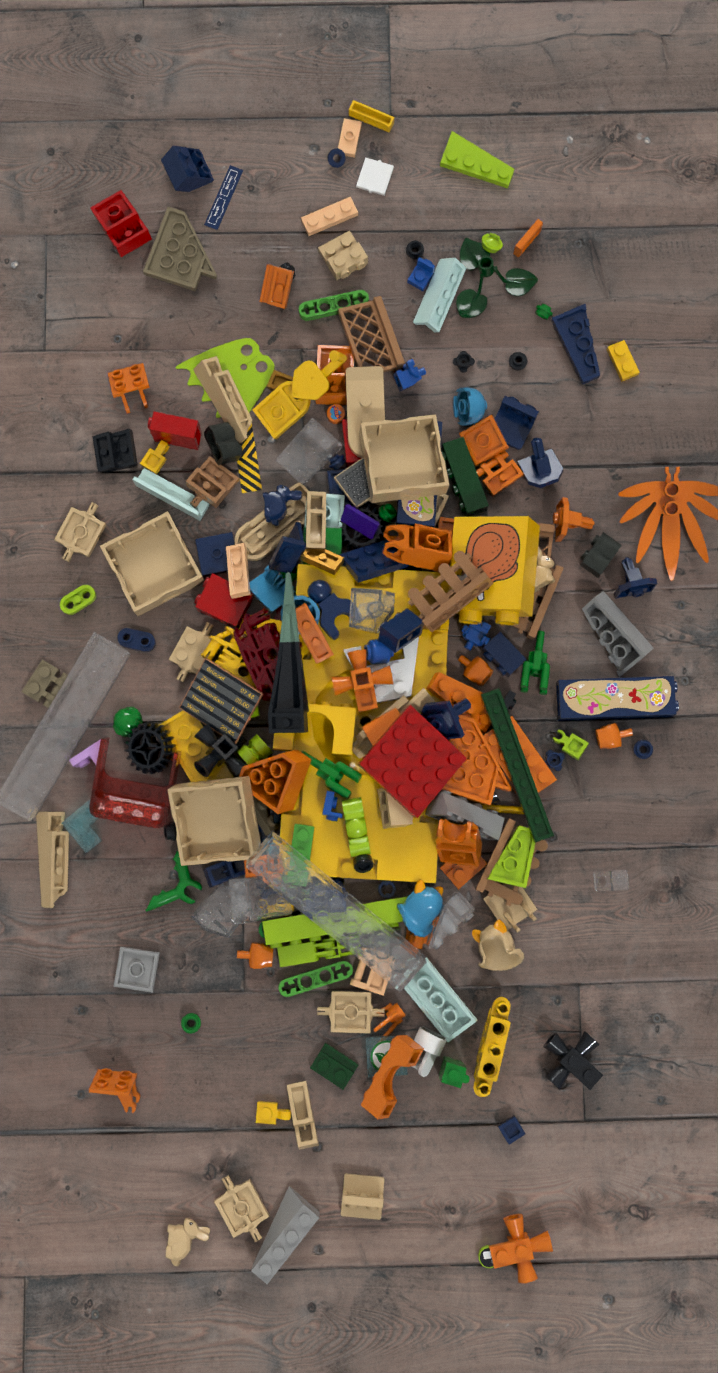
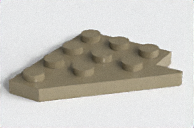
M167 207L143 273L146 276L196 292L202 275L217 280V274L186 213Z

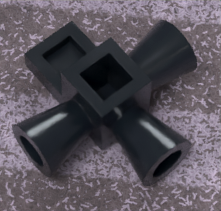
M207 723L194 736L209 747L205 753L206 756L194 762L196 770L202 776L208 777L216 765L219 767L225 763L233 778L240 774L242 767L247 765L233 755L246 742L242 735L237 744H234L226 734L218 739Z
M584 1031L574 1049L571 1045L566 1046L558 1033L555 1032L545 1042L543 1047L557 1055L558 1058L556 1060L561 1064L545 1077L561 1090L569 1074L572 1073L583 1085L591 1090L603 1074L584 1057L600 1044Z

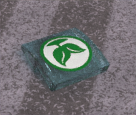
M397 1035L366 1037L368 1078L373 1077L378 1072L382 1058L389 1051L390 1043ZM400 1067L394 1076L408 1075L407 1067Z

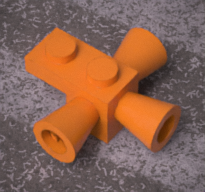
M366 649L347 653L354 670L351 671L352 677H332L335 696L354 688L359 712L378 709L374 684H393L390 665L371 673L370 667L366 668Z
M523 1214L509 1215L503 1219L510 1233V1236H507L508 1241L489 1245L494 1269L517 1263L518 1283L533 1282L538 1279L530 1261L534 1259L533 1252H553L548 1230L529 1239L527 1233L524 1232Z

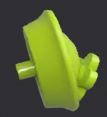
M490 233L482 237V247L487 252L496 253L502 249L503 243L498 235Z

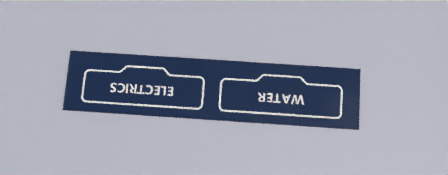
M229 166L206 219L205 226L218 230L242 175V169Z

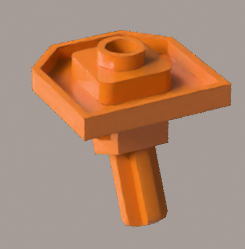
M561 498L556 505V512L553 514V524H556L555 541L561 542L567 535L568 528L592 529L595 524L592 518L583 517L582 513L569 511L568 498Z

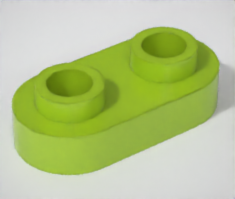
M82 585L61 599L60 608L65 614L74 615L95 601L96 592L91 586ZM90 593L89 598H84V594ZM73 603V608L69 609L68 604Z

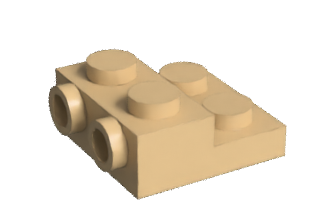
M350 230L318 247L320 255L336 281L340 278L348 277L351 272L361 270L368 264V256L360 243L356 242Z

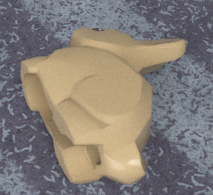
M539 547L534 593L549 583L553 584L555 582L550 569L555 563L552 558L543 556Z
M185 1218L183 1225L169 1224L166 1258L170 1259L174 1266H179L180 1261L191 1250L192 1239L197 1238L201 1241H207L210 1228L198 1227L197 1223L190 1218Z

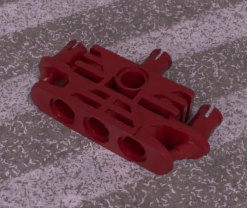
M265 608L253 615L246 613L240 629L236 628L233 634L257 690L263 693L262 699L269 701L272 695L270 688L271 690L273 689L280 633L274 622L257 628V625L270 619V614L265 615L269 613ZM274 649H275L276 652H277V656H276V657H275L274 654H273Z

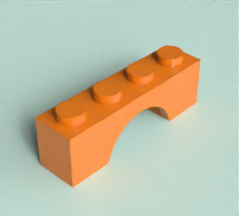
M397 1035L390 1043L389 1051L381 1060L378 1072L372 1078L373 1082L370 1088L364 1093L361 1106L377 1119L389 1118L397 1103L392 1088L393 1077L402 1066H416L424 1048L408 1035Z

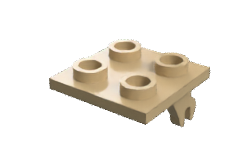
M503 884V886L509 889L514 887L513 885ZM519 887L517 891L523 896V902L519 905L512 903L511 906L506 905L507 900L494 894L492 897H484L483 900L497 920L500 919L505 924L507 930L513 928L517 933L521 931L516 924L527 916L533 922L537 920L533 912L538 909L522 887Z

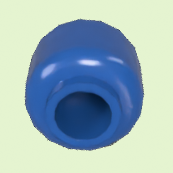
M378 639L369 640L367 645L364 646V649L367 650V660L372 665L387 664L390 658L394 656V652Z

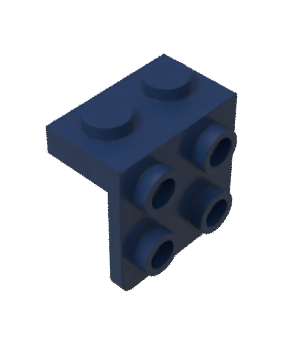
M504 396L495 421L508 446L520 450L539 411L532 405L520 403L514 397Z
M295 523L289 537L282 536L268 564L269 569L284 573L290 572L291 574L293 568L298 565L299 557L306 548L301 523Z

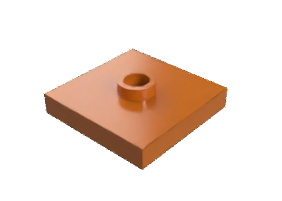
M489 415L459 433L465 439L475 466H479L495 455L509 449L493 415Z

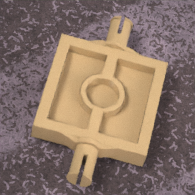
M91 502L87 512L71 507L54 539L67 548L62 557L63 560L69 562L74 552L90 557L106 527V523L94 516L98 508L97 504Z
M206 622L202 632L195 631L188 626L186 627L169 658V661L181 668L176 678L177 680L183 682L188 673H198L205 659L201 654L211 641L208 637L214 625Z
M332 991L330 1006L317 1008V1015H329L331 1032L371 1033L373 1017L385 1018V1009H373L372 992Z
M229 1175L221 1179L227 1191L216 1198L214 1202L233 1238L241 1233L250 1232L254 1242H257L262 1238L257 1226L261 1221L269 1217V1213L250 1179L234 1186Z

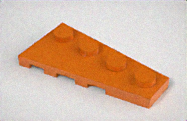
M435 673L426 689L441 701L450 700L452 706L467 698L471 703V708L461 715L475 719L482 734L486 733L491 723L480 696L484 693L445 674Z

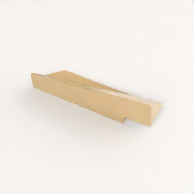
M217 356L202 360L194 368V373L224 423L228 422L234 429L235 439L240 444L247 438L246 434L251 426L252 418L229 370L222 371Z
M423 688L410 701L403 695L381 715L395 707L401 714L408 705H411L421 714L425 704L435 701ZM363 730L356 736L357 740L353 743V752L358 758L364 757L372 748Z
M65 812L36 813L41 905L44 908H53L55 901L68 891L69 831H62Z

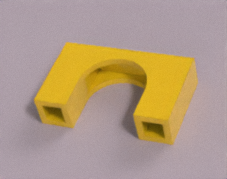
M308 700L309 712H307V716H323L333 726L332 755L352 757L356 708H352L353 705L341 704V707L333 706L331 702H321V705L313 704V701ZM274 733L273 750H294L295 733Z

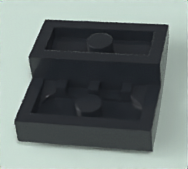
M131 429L115 433L108 431L92 436L98 472H110L138 466Z

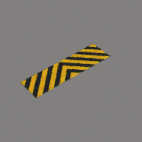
M252 423L248 428L247 438L240 443L242 446V456L237 461L242 493L262 490Z

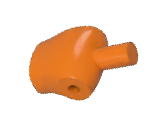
M461 655L458 659L459 662L466 666L463 675L480 686H483L493 674V670L479 656L475 657L472 661L464 655Z
M616 723L595 729L599 749L621 747V738L633 736L631 728L619 730Z
M253 942L249 951L237 950V958L249 959V967L253 969L272 967L273 948L271 949L269 945Z

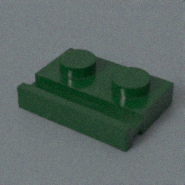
M325 1042L310 1069L344 1090L359 1064Z

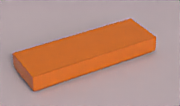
M306 602L296 607L298 631L316 664L333 656L334 654Z

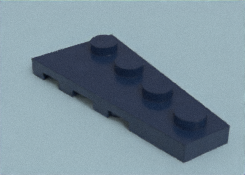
M586 304L551 319L582 385L600 377L597 357L593 347V338L589 328L590 323L586 314Z

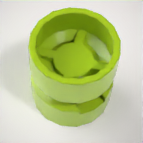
M256 734L249 740V745H243L237 753L249 765L268 758L273 751Z

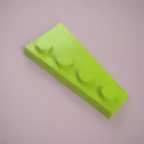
M453 131L440 162L441 167L507 189L515 170Z

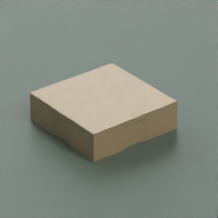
M436 414L409 417L398 421L383 420L360 424L359 437L371 503L447 493L449 481L445 460L440 448L441 439Z
M168 511L144 523L138 529L122 534L100 546L137 616L204 583V579Z
M249 776L181 783L167 789L172 817L176 825V840L181 866L207 864L212 861L256 859L262 853Z

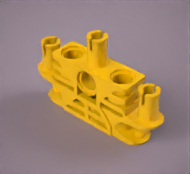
M227 626L225 627L226 631L223 633L209 636L208 638L211 641L201 656L206 658L210 652L207 658L212 661L219 648L222 647L223 650L218 656V660L214 663L257 689L249 671L245 677L240 676L238 673L239 668L244 667L247 669L245 662H241L243 658L234 638V629ZM229 635L232 637L230 642L224 641L225 637Z
M504 997L494 1000L484 1025L474 1071L473 1089L479 1097L488 1096L491 1092L493 1081L496 1082L498 1079L511 1024L508 1020L510 1002ZM500 1023V1029L493 1031V1025ZM491 1063L489 1070H483L485 1064Z

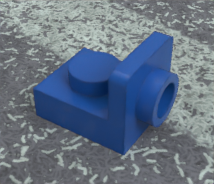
M419 257L417 265L408 278L407 283L424 291L434 274L435 265L430 260Z
M327 791L322 815L326 816V820L338 821V818L342 819L343 814L331 812L332 808L336 809L338 797H334L335 792Z

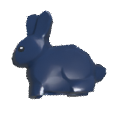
M278 485L276 491L262 493L265 502L266 522H270L275 527L278 526L287 514V502L289 500H300L302 492L298 490L290 491L288 487Z

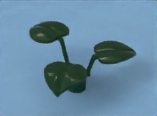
M466 237L460 250V262L470 271L479 267L480 281L477 293L472 289H466L458 295L456 305L459 316L462 318H473L484 312L487 307V297L480 294L483 278L490 277L494 272L503 283H506V291L510 295L517 297L527 294L538 282V278L527 270L514 268L507 271L505 279L498 271L497 266H494L490 253L483 249L482 243Z

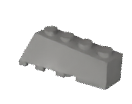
M604 591L582 608L591 627L599 635L601 645L605 646L609 653L608 657L611 663L614 662L619 677L654 649Z
M441 790L428 805L425 814L437 820L447 819L454 824H466L467 821L473 822L478 826L481 838L486 840H499L505 819L499 816L497 811L482 809V805L477 803L470 804L466 798L451 796V792Z
M290 1186L278 1208L251 1270L266 1284L270 1282L320 1216V1212Z

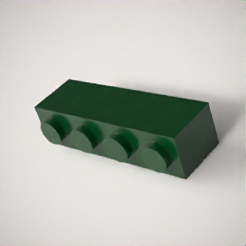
M464 437L443 443L441 453L447 464L448 478H452L454 484L452 485L453 493L455 496L458 495L460 500L458 502L460 512L464 513L465 517H470L487 511L489 505Z

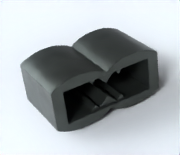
M225 422L210 425L206 428L204 436L208 446L211 448L216 463L222 465L238 461L242 456V446L235 439V431L231 425Z
M604 532L601 536L596 535L591 542V545H593L590 551L586 549L580 558L582 560L580 566L597 578L601 576L622 546Z

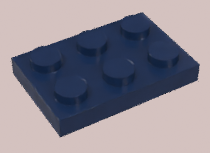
M388 540L340 554V556L344 557L343 565L357 583L409 567V565L398 563L383 554L385 543L389 542ZM389 547L387 551L390 553H395L398 551V549L395 547Z

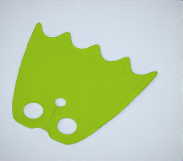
M243 338L209 349L175 367L176 369H187L190 371L191 375L187 385L202 386L194 373V368L202 360L217 356L222 371L229 370L248 412H250L270 380L274 370V362L269 356L263 355L259 351V345L253 339ZM250 345L253 349L251 355H243L241 353L242 346ZM263 361L267 364L265 372H258L256 370L258 362ZM242 364L247 365L246 370L241 369ZM204 389L202 401H211ZM217 411L216 418H220L221 416Z

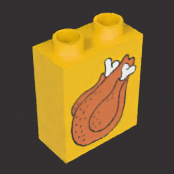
M529 516L454 517L450 567L456 563L454 560L456 552L463 551L465 555L470 553L473 557L470 560L477 569L481 567L494 583L456 613L459 615L460 623L477 625L482 624V616H496L495 623L519 625V617H532L540 525ZM461 568L455 572L461 581L468 577ZM448 584V592H449L452 588H451L450 585Z

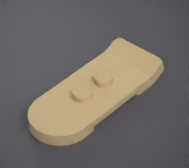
M380 366L346 368L348 445L353 454L360 458H363L359 437L360 424L385 420L383 368Z
M301 482L290 487L289 490L301 491L302 498L287 502V514L278 526L275 527L270 522H266L263 510L251 521L246 522L239 528L234 542L235 544L245 543L247 560L257 561L265 558L277 548L282 536L289 537L296 522L301 523V527L304 526L308 489Z

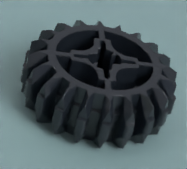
M368 504L366 509H363V505L358 509L380 523L377 534L368 542L360 543V539L369 538L360 532L358 534V531L353 529L355 533L351 539L346 531L347 525L341 522L342 546L348 544L347 551H350L352 548L355 550L383 541L381 538H385L383 533L386 521L381 519L379 513L376 514L377 508H373L370 511V505Z
M145 722L144 724H138L137 728L131 729L133 734L127 735L130 741L125 742L128 748L124 751L129 752V756L126 759H132L130 765L136 766L137 771L142 770L144 774L159 773L163 771V768H168V763L173 761L171 755H175L176 752L172 751V748L176 747V744H172L171 741L175 737L168 736L170 731H164V725L158 726L157 722L152 724ZM149 746H151V747H156L155 749H152V750L145 749V747H149ZM162 750L159 759L156 760L158 758L159 751Z

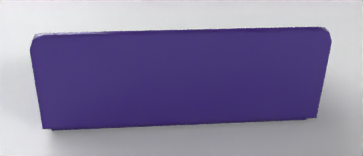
M349 504L345 506L341 522L369 539H373L379 530L380 523Z

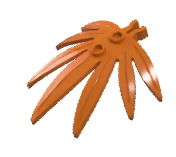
M665 467V474L667 475L665 481L636 484L618 493V496L638 497L649 493L648 496L636 502L626 511L620 519V523L635 518L651 506L653 502H656L639 539L636 563L641 561L649 548L657 530L660 516L663 514L662 549L665 566L671 581L675 577L680 551L679 514L682 515L686 532L694 548L705 563L709 562L703 534L687 502H690L703 514L718 520V509L705 499L694 494L718 496V486L699 481H679L680 467H675L676 471L673 474V481H671L669 467Z

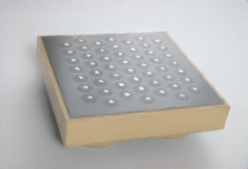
M361 458L334 477L335 482L356 509L370 500L364 459Z

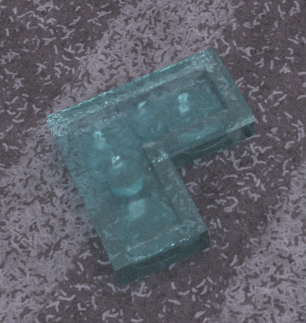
M91 798L62 822L63 826L85 853H88L102 841L90 826L105 814L94 798Z

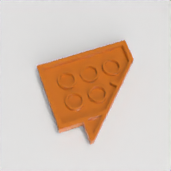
M459 715V723L465 735L462 738L447 740L467 759L441 790H446L453 795L490 806L495 788L510 792L512 788L475 719Z

